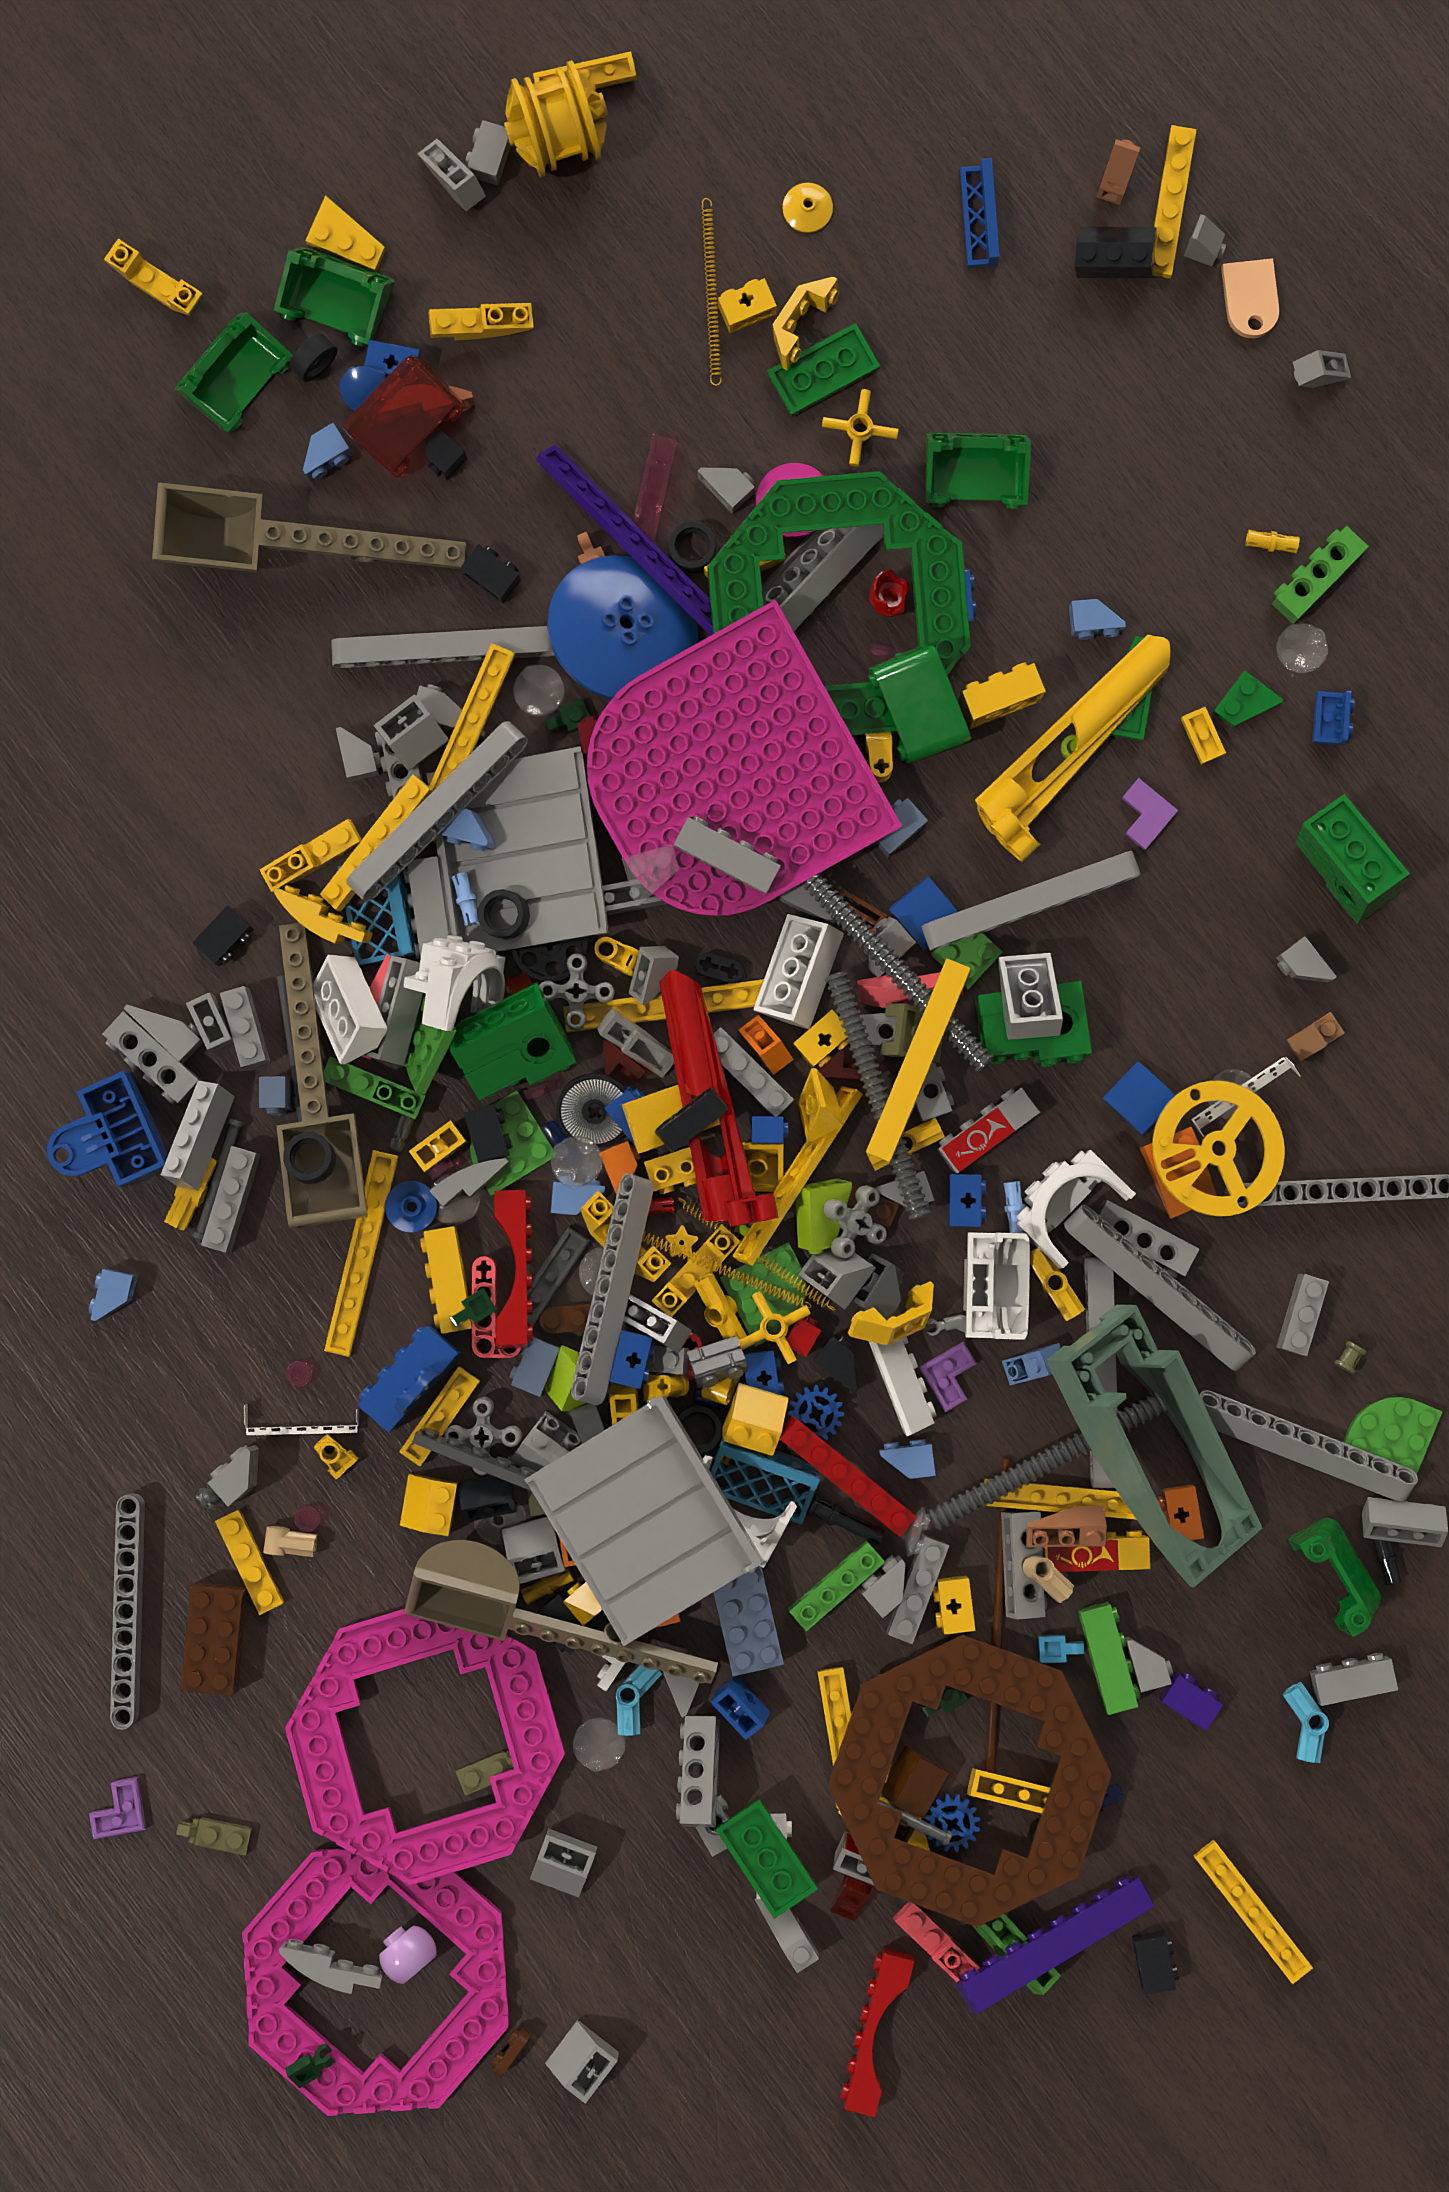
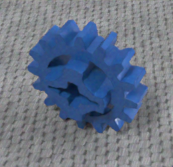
M815 1385L814 1390L811 1392L807 1387H804L805 1394L801 1395L797 1392L798 1401H790L794 1410L788 1411V1415H794L803 1424L809 1422L816 1425L818 1431L813 1432L818 1436L822 1435L824 1440H828L827 1433L830 1431L835 1435L834 1426H842V1423L837 1419L844 1416V1412L838 1411V1408L843 1404L842 1402H834L837 1394L833 1393L829 1396L827 1387L822 1392L819 1391L818 1385ZM814 1396L823 1397L830 1403L822 1405L816 1402ZM806 1400L807 1408L805 1412L798 1415L800 1405ZM811 1402H813L818 1410H823V1413L820 1414L821 1425H819L814 1417H809V1414L812 1413ZM833 1412V1419L826 1427L824 1421L827 1415Z
M945 1793V1800L942 1801L937 1796V1804L935 1806L932 1805L930 1808L931 1813H928L925 1819L934 1826L936 1817L941 1822L939 1829L945 1832L947 1830L953 1832L952 1836H961L956 1839H950L947 1847L944 1846L945 1852H948L950 1846H953L955 1852H958L959 1845L961 1844L967 1849V1840H976L973 1831H980V1827L974 1824V1822L980 1821L979 1815H973L977 1810L975 1805L968 1807L969 1799L966 1797L960 1801L958 1793L955 1794L954 1799H950L949 1794ZM951 1805L954 1806L953 1809H948V1810H944V1809H943V1808L946 1807V1806H951ZM965 1813H967L969 1817L968 1827L963 1823L962 1820L965 1816ZM945 1818L950 1820H953L955 1818L958 1826H954L951 1824L948 1827ZM927 1835V1838L929 1840L934 1839L933 1837ZM935 1839V1847H939L942 1842Z

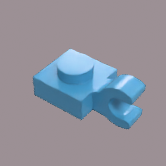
M1065 1635L1038 1636L1040 1663L1066 1662V1654H1085L1083 1641L1065 1642Z

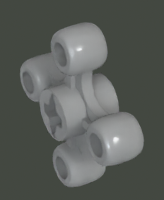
M575 953L567 959V967L571 976L566 984L557 985L552 981H544L539 986L542 992L545 987L553 989L551 995H545L548 1001L556 998H564L568 1001L570 1009L566 1015V1024L571 1030H580L586 1023V1017L582 1011L584 1002L592 998L603 1003L610 1002L614 998L615 990L607 982H602L596 986L585 983L583 973L587 968V959L582 954ZM575 959H579L582 965L579 968H575L572 962ZM574 985H579L580 990H584V993L579 994L577 999L574 998L573 994L566 992L573 990ZM607 988L610 991L609 995L602 997L600 995L601 989ZM575 1015L581 1019L577 1025L571 1023V1018Z
M867 1185L859 1187L855 1194L857 1204L852 1209L847 1208L843 1201L831 1199L825 1203L823 1208L825 1216L838 1221L840 1228L843 1230L842 1235L836 1237L831 1244V1250L836 1256L841 1258L852 1256L855 1251L853 1241L857 1235H863L867 1242L873 1244H881L886 1239L887 1231L885 1227L872 1223V1218L867 1213L868 1209L875 1206L880 1198L878 1190L874 1187Z
M480 1397L473 1404V1412L477 1418L475 1426L471 1429H464L460 1425H451L446 1429L444 1438L449 1439V1437H452L451 1432L454 1431L458 1433V1439L463 1443L468 1442L474 1447L484 1449L488 1452L487 1455L490 1456V1448L495 1443H503L508 1447L518 1445L522 1440V1432L516 1426H508L501 1430L494 1428L490 1423L494 1403L488 1397ZM481 1403L487 1406V1411L480 1409ZM482 1428L484 1430V1434L489 1435V1437L485 1441H482V1437H478V1434L482 1431ZM508 1433H513L516 1437L515 1440H510ZM473 1468V1470L479 1475L488 1474L486 1472Z

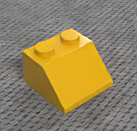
M739 1383L722 1427L723 1441L773 1456L782 1433L788 1397Z
M408 1474L400 1526L425 1533L449 1536L452 1532L459 1491L458 1483L460 1482Z

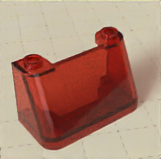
M411 355L405 358L346 420L342 429L392 477L397 478L398 476H403L409 470L411 459L408 456L442 421L450 420L453 422L458 419L463 412L461 409L466 404L425 360Z

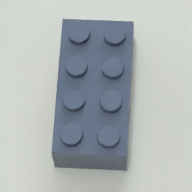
M758 1566L759 1568L754 1572L742 1574L714 1591L733 1676L784 1665L761 1566Z

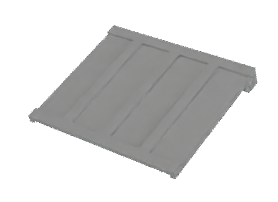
M579 746L514 759L464 808L480 814L496 844L495 849L486 847L485 852L470 848L471 843L463 841L460 846L446 842L448 838L446 836L438 834L436 837L449 935L462 937V941L467 943L470 941L482 942L486 948L501 952L609 933L582 747ZM435 772L427 773L428 786ZM459 873H468L472 893L477 898L475 901L477 911L483 898L494 890L504 889L518 893L529 906L530 918L528 926L522 934L506 940L490 936L482 929L480 923L466 927L460 905L456 903L458 897L451 877ZM507 899L497 901L490 913L492 924L502 930L512 927L518 915L515 904Z
M664 1394L658 1398L656 1396L647 1401V1405L524 1479L613 1626L623 1646L742 1574L754 1572L764 1562Z

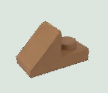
M1329 1012L1286 1041L1299 1061H1302L1326 1047L1327 1044L1345 1032L1333 1014Z

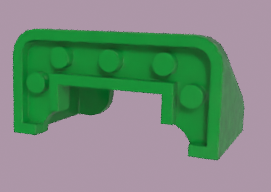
M299 247L288 251L274 311L281 313L282 318L290 321L305 317L348 333V337L352 338L351 342L353 344L366 347V344L369 345V340L374 339L395 281L387 276L324 253Z
M247 312L239 313L229 322L174 390L223 431L228 433L231 430L234 432L243 422L240 417L244 408L272 375L277 372L283 374L290 365L289 359L293 355Z
M986 433L926 434L925 502L930 503L931 507H945V503L950 502V500H996L1006 504V508L1020 509L1021 505H1028L1031 441L1029 437L1020 434Z
M923 644L868 668L870 671V675H868L869 683L873 690L878 689L882 693L901 739L899 740L900 746L896 747L902 761L905 760L906 763L910 764L971 740L965 719L939 654L933 645Z
M1322 1518L1288 1537L1287 1540L1294 1551L1301 1549L1308 1560L1320 1563L1329 1559L1348 1594L1337 1600L1340 1604V1611L1337 1616L1333 1617L1339 1630L1351 1637H1355L1365 1631L1380 1607L1381 1596L1340 1524L1331 1518Z

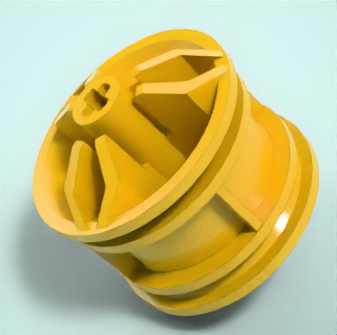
M572 60L566 62L567 71L565 74L561 67L555 68L556 77L532 84L529 77L523 78L524 87L519 85L516 78L511 79L505 109L508 122L504 123L507 137L511 146L515 145L518 147L516 148L517 153L530 166L537 169L540 178L545 176L547 164L550 170L554 171L557 170L556 161L579 154L582 161L588 160L587 152H590L595 160L601 159V149L604 144L607 126L604 117L608 116L606 104L602 93L595 91V85L583 73L577 71Z

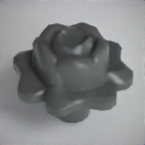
M207 1485V1488H200L199 1494L196 1495V1500L200 1502L202 1508L214 1510L219 1506L225 1505L209 1485Z

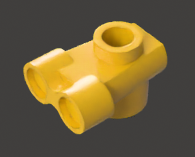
M328 1434L314 1445V1449L318 1452L321 1460L329 1466L328 1472L335 1479H338L359 1459L351 1449L347 1451ZM326 1446H334V1451L328 1453L324 1448Z

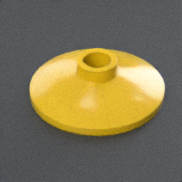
M802 183L793 187L786 194L783 202V214L785 220L793 229L803 233H813L824 228L831 219L833 203L829 193L823 187L814 183ZM810 201L813 205L807 208L804 206V202Z

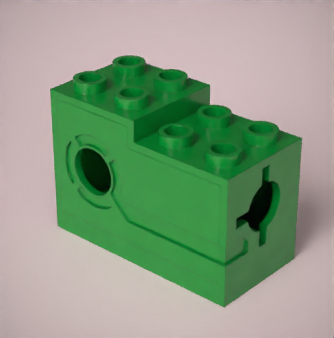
M1345 794L1305 821L1295 842L1327 882L1325 886L1357 925L1396 898L1410 875Z
M1081 981L1057 984L1063 1016L1060 1036L1008 1040L1003 1014L1002 993L978 995L974 999L979 1040L983 1044L982 1048H987V1053L994 1056L990 1064L1004 1063L1007 1061V1057H1014L1015 1061H1020L1034 1056V1063H1041L1042 1068L1057 1066V1064H1060V1060H1067V1064L1086 1060V1056L1091 1054L1092 1050Z
M538 983L455 1023L456 1033L449 1045L451 1054L460 1069H463L464 1076L479 1100L485 1097H492L499 1090L507 1086L516 1085L525 1077L530 1085L535 1082H542L548 1076L558 1071L566 1070L576 1063L569 1038Z

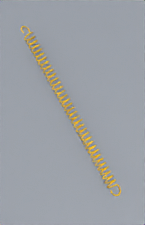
M704 198V199L702 200V210H703V212H704V211H706V212H711V211H713L712 209H706V210L703 209V201H704L705 199H708V198ZM703 214L704 216H713V214ZM702 217V219H703V222H702V223H703V224H704V221H713L712 218L704 219V218ZM707 223V224H704V225H703V229H704V230H703V233H704L705 230H713V229H714V228H712V227L706 228V229L704 228L705 225H707V226H712L713 223ZM713 232L704 233V235L714 234ZM707 237L705 239L712 240L714 237ZM705 239L703 240V242H704L705 244H714V243H715V242H713V241L705 242ZM714 246L705 247V249L715 248ZM708 251L706 253L712 254L715 251ZM704 254L706 258H715L714 255L706 256ZM709 260L705 262V270L707 267H715V265H706L707 262L714 263L715 260ZM706 270L705 275H707V272H715L716 270ZM710 274L705 277L707 281H716V279H707L708 276L715 277L716 274ZM715 283L707 284V286H716V285H717V284H715ZM706 286L707 291H709V290H710V291H715V290H717L716 288L708 289L707 286ZM707 293L708 295H717V293ZM706 296V298H707L708 300H717V299H718V298H716V297L708 298V297ZM711 302V303H708V305H709V304H711V305H716V304H718V303H717V302ZM708 307L707 312L709 309H717L718 307ZM708 312L707 316L709 314H717L718 312ZM718 316L709 317L707 320L709 322L708 326L710 323H718V321H709L710 318L717 319ZM718 325L709 326V328H718V327H719ZM713 330V331H710L709 333H711V332L717 333V332H719V330ZM708 333V335H709L710 337H719V335H712V336H711V335ZM718 339L710 340V342H719V341H720V340H718ZM709 342L710 347H712V346H714V347L720 346L719 344L711 345L710 342ZM710 349L711 351H720V349ZM709 352V354H710L711 356H719V355H720L719 353L711 354V353ZM715 358V359H711V360H710V364H711V365H710V368H711L712 365H720V364H721V363H714V364L711 363L712 360L718 361V360H720V358ZM711 368L710 372L712 370H720L721 368ZM715 372L710 375V381L713 385L717 386L719 384H714L711 380V376L713 374L719 375L721 374V372Z
M678 1197V1200L684 1204L683 1209L687 1208V1212L691 1211V1215L695 1214V1218H697L698 1216H696V1214L700 1207L692 1214V1211L696 1204L693 1206L691 1210L688 1211L692 1201L686 1208H684L686 1201ZM760 1254L758 1257V1262L762 1261V1265L766 1264L765 1267L768 1268L769 1266H767V1264L771 1257H769V1259L763 1264L766 1255L759 1261V1258L761 1256ZM777 1263L772 1269H771V1266H770V1268H769L770 1271L774 1269L773 1273H777V1272H778L777 1276L782 1275V1276H781V1279H784V1278H785V1277H783V1275H784V1273H785V1271H786V1268H785V1270L779 1275V1272H780L782 1266H781L776 1272H775V1269H776V1267H777V1265H778L779 1263ZM794 1274L788 1280L786 1277L785 1282H788L790 1280V1284ZM798 1277L791 1283V1284H793V1287H794V1288L797 1287V1290L802 1289V1290H801V1293H804V1292L806 1291L805 1296H808L809 1294H810V1296H811V1294H812V1292H813V1290H814V1288H813V1289L807 1294V1291H808V1289L810 1288V1285H809V1286L807 1287V1289H806L805 1291H803V1288L805 1287L806 1282L804 1283V1285H803L800 1289H798L799 1286H800V1284H801V1282H802V1280H801L796 1286H794L795 1283H796V1281H797V1279H798ZM817 1291L811 1298H813V1302L817 1301V1305L822 1303L821 1307H824L825 1305H823V1303L826 1299V1296L820 1303L818 1302L822 1294L816 1300H814L818 1293ZM833 1306L829 1307L833 1311H836V1309Z
M644 1231L642 1242H644L647 1239V1244H649L652 1240L651 1246H653L656 1242V1248H658L657 1244L659 1237H657L653 1243L654 1235L649 1240L650 1233H648L646 1238L644 1239ZM661 1239L660 1241V1250H662L665 1246L666 1252L670 1247V1254L674 1250L675 1256L679 1251L678 1257H681V1255L683 1254V1259H685L688 1255L687 1261H689L693 1256L692 1263H694L697 1258V1265L700 1263L702 1259L701 1267H703V1265L706 1262L705 1268L707 1269L711 1263L710 1271L715 1266V1272H717V1270L720 1267L719 1274H721L724 1270V1276H726L727 1272L729 1271L728 1278H730L733 1274L734 1280L738 1275L737 1282H739L741 1277L743 1276L742 1284L745 1282L747 1278L746 1286L752 1280L751 1288L754 1286L755 1282V1289H757L761 1283L760 1291H762V1289L765 1286L764 1293H766L770 1287L769 1295H771V1293L774 1290L773 1297H775L779 1291L778 1299L783 1294V1301L788 1295L787 1303L793 1296L791 1304H793L796 1299V1306L799 1305L801 1300V1305L803 1304V1297L799 1300V1295H797L794 1299L795 1294L793 1293L789 1298L790 1291H788L785 1296V1289L782 1291L780 1295L781 1287L776 1292L775 1285L771 1291L772 1284H770L766 1290L767 1282H765V1284L762 1287L763 1280H761L757 1286L758 1278L753 1283L754 1276H752L748 1282L749 1274L744 1279L745 1273L743 1272L741 1277L739 1278L740 1270L737 1272L736 1275V1269H734L730 1274L731 1267H729L727 1272L725 1273L727 1265H725L721 1271L722 1263H720L716 1270L718 1263L717 1261L712 1267V1259L707 1266L709 1259L708 1257L703 1263L704 1255L699 1260L700 1254H697L696 1258L694 1259L695 1252H693L691 1257L689 1258L690 1250L685 1255L686 1248H684V1250L680 1254L681 1246L678 1248L676 1252L677 1244H675L671 1251L672 1242L667 1248L668 1240L665 1242L663 1247V1239Z

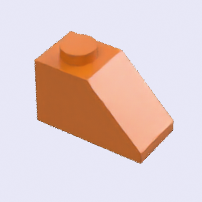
M759 1015L738 1030L773 1075L794 1060L779 1037Z
M628 1141L599 1153L616 1195L622 1177L627 1173L635 1175L638 1168L636 1160L641 1159L634 1145L630 1146Z

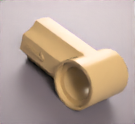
M267 1526L263 1553L280 1556L293 1554L314 1557L317 1547V1534L290 1531L289 1528L279 1526Z
M1036 1555L1025 1559L1023 1563L1024 1574L1033 1579L1056 1602H1063L1073 1593L1074 1585L1054 1567L1051 1560ZM1041 1563V1571L1036 1574V1567Z

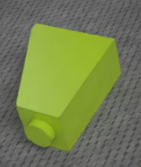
M832 1179L804 1185L795 1199L798 1248L809 1250L810 1254L824 1253V1249L831 1248L832 1241L838 1236L840 1226L838 1221L825 1216L823 1208L825 1203L831 1199L843 1201L847 1205L852 1182Z

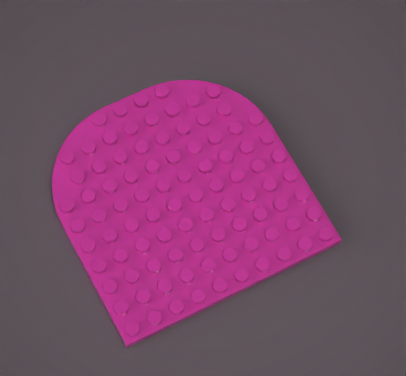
M776 600L626 684L602 711L590 739L587 756V776L594 806L632 874L649 892L663 902L689 913L725 916L755 909L902 827ZM697 816L709 823L707 825L708 828L714 831L720 828L732 835L731 840L737 843L743 840L755 847L754 852L760 855L766 852L778 859L776 863L781 866L766 895L673 847L687 818L693 819Z

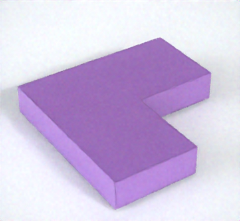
M1140 778L1136 780L1121 798L1140 814V817L1125 835L1143 850L1150 845L1178 811Z
M964 1341L919 1366L944 1412L967 1400L955 1376L977 1363Z
M138 1776L112 1781L111 1789L114 1808L89 1813L93 1839L146 1829Z

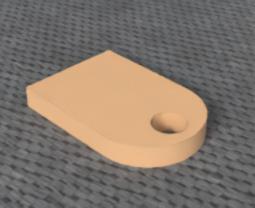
M1273 258L1223 264L1221 271L1227 319L1231 328L1245 338H1259L1266 335L1272 330L1279 317ZM1250 319L1259 320L1261 328L1259 330L1251 329L1248 321Z

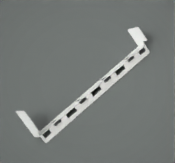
M1283 1057L1241 1086L1254 1093L1290 1068L1299 1076L1300 1074L1294 1064L1287 1057ZM1275 1067L1276 1070L1270 1073V1069ZM1254 1082V1085L1249 1088L1248 1084ZM1218 1101L1191 1120L1204 1137L1200 1129L1235 1105ZM1210 1111L1211 1114L1206 1117L1205 1113Z
M248 1404L244 1405L246 1435L358 1432L359 1409H356L357 1425L248 1428ZM349 1426H355V1429L349 1430ZM306 1427V1431H297V1428ZM323 1427H332V1430H323ZM271 1428H280V1431H271ZM248 1429H254L255 1432H248Z

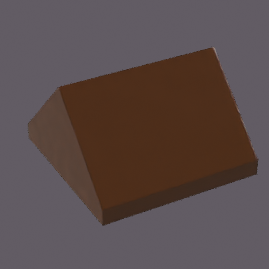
M906 1745L890 1772L887 1782L884 1783L882 1793L894 1805L921 1819H925L950 1773Z

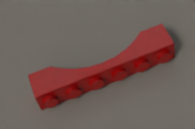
M525 1190L494 1191L495 1222L501 1227L508 1238L516 1264L515 1282L511 1296L504 1309L496 1318V1349L528 1348V1341H533V1325H527V1315H532V1299L527 1300V1289H532V1274H527V1264H532V1248H526V1238H531V1223H526V1213H531V1197L526 1198Z
M794 1415L783 1426L779 1438L782 1442L899 1537L903 1535L916 1519V1516L907 1507L861 1472Z
M882 1947L881 1955L876 1954L873 1970H876L874 1980H869L866 1995L870 1996L868 2006L863 2005L860 2015V2022H863L861 2032L857 2031L854 2038L853 2047L857 2048L855 2058L850 2057L847 2073L850 2074L848 2084L843 2083L840 2099L844 2100L845 2110L871 2117L876 2116L882 2090L873 2066L872 2046L874 2034L887 2006L898 1994L908 1988L914 1965V1958L911 1954Z

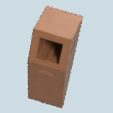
M1116 139L1096 196L1097 198L1118 205L1121 204L1140 147L1135 146L1132 141Z
M1075 1506L1027 1523L1026 1546H1105L1107 1524L1104 1507Z

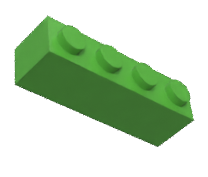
M1104 1602L1078 1609L1105 1712L1110 1715L1138 1707L1137 1699H1141L1137 1684H1132L1130 1674L1134 1673L1130 1658L1125 1659L1123 1648H1127L1123 1633H1118L1116 1623L1120 1622L1116 1607L1112 1608L1111 1604Z

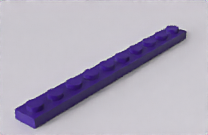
M556 445L539 453L536 461L710 636L713 635L710 599Z

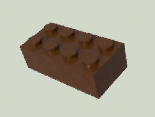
M200 1582L190 1586L180 1691L233 1696L238 1691L248 1592L246 1586Z

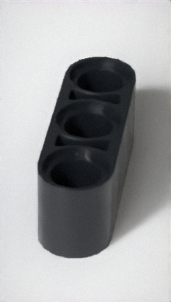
M710 1087L665 1120L654 1133L673 1152L727 1111L728 1106L715 1090Z

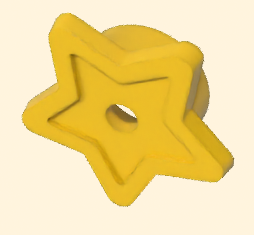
M684 1225L680 1226L676 1234L665 1236L669 1243L672 1242L671 1251L675 1244H677L676 1252L680 1246V1254L686 1248L685 1255L690 1250L689 1258L692 1255V1245L699 1240L698 1236L688 1235ZM683 1240L684 1245H680L679 1242ZM674 1250L670 1254L671 1257H674Z

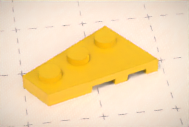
M325 195L305 240L306 244L362 268L377 272L386 251L385 247Z

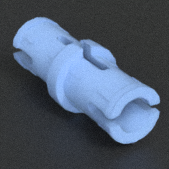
M464 872L452 876L451 878L458 897L456 903L460 905L465 926L479 924L478 911L475 904L477 898L472 893L468 873Z
M1020 1181L1003 1183L1006 1195V1206L1004 1208L1008 1215L1009 1233H1023L1015 1225L1019 1221L1016 1216L1025 1208V1204H1022Z

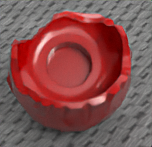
M884 570L879 573L871 585L869 601L875 608V611L881 616L894 617L902 615L905 611L909 584L906 579L898 577L893 570Z

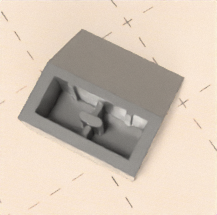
M415 694L374 725L378 733L408 771L449 741L448 737Z
M828 1249L824 1253L813 1254L798 1275L845 1310L876 1268L856 1253H853L849 1258H841L836 1256L831 1249Z
M545 1411L511 1460L521 1467H528L537 1472L582 1443L577 1432Z
M256 1445L240 1447L230 1456L232 1461L229 1464L227 1462L224 1465L221 1464L210 1474L212 1479L207 1484L228 1507L240 1501L257 1485L259 1448Z
M547 1516L502 1529L507 1560L515 1569L519 1584L565 1571L566 1567L563 1564L559 1536Z
M899 1554L895 1558L891 1555L884 1560L885 1563L881 1566L882 1569L877 1574H871L862 1582V1587H860L862 1595L882 1618L903 1601L905 1562Z
M548 1828L530 1879L579 1898L596 1854L597 1846Z
M577 2020L545 2064L564 2088L586 2104L618 2061L619 2052Z

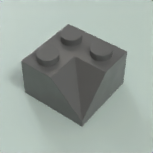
M871 1253L867 1262L876 1269L855 1295L852 1302L865 1310L874 1307L888 1320L890 1317L895 1316L898 1311V1305L901 1302L899 1287L902 1284V1277L905 1273L894 1264Z

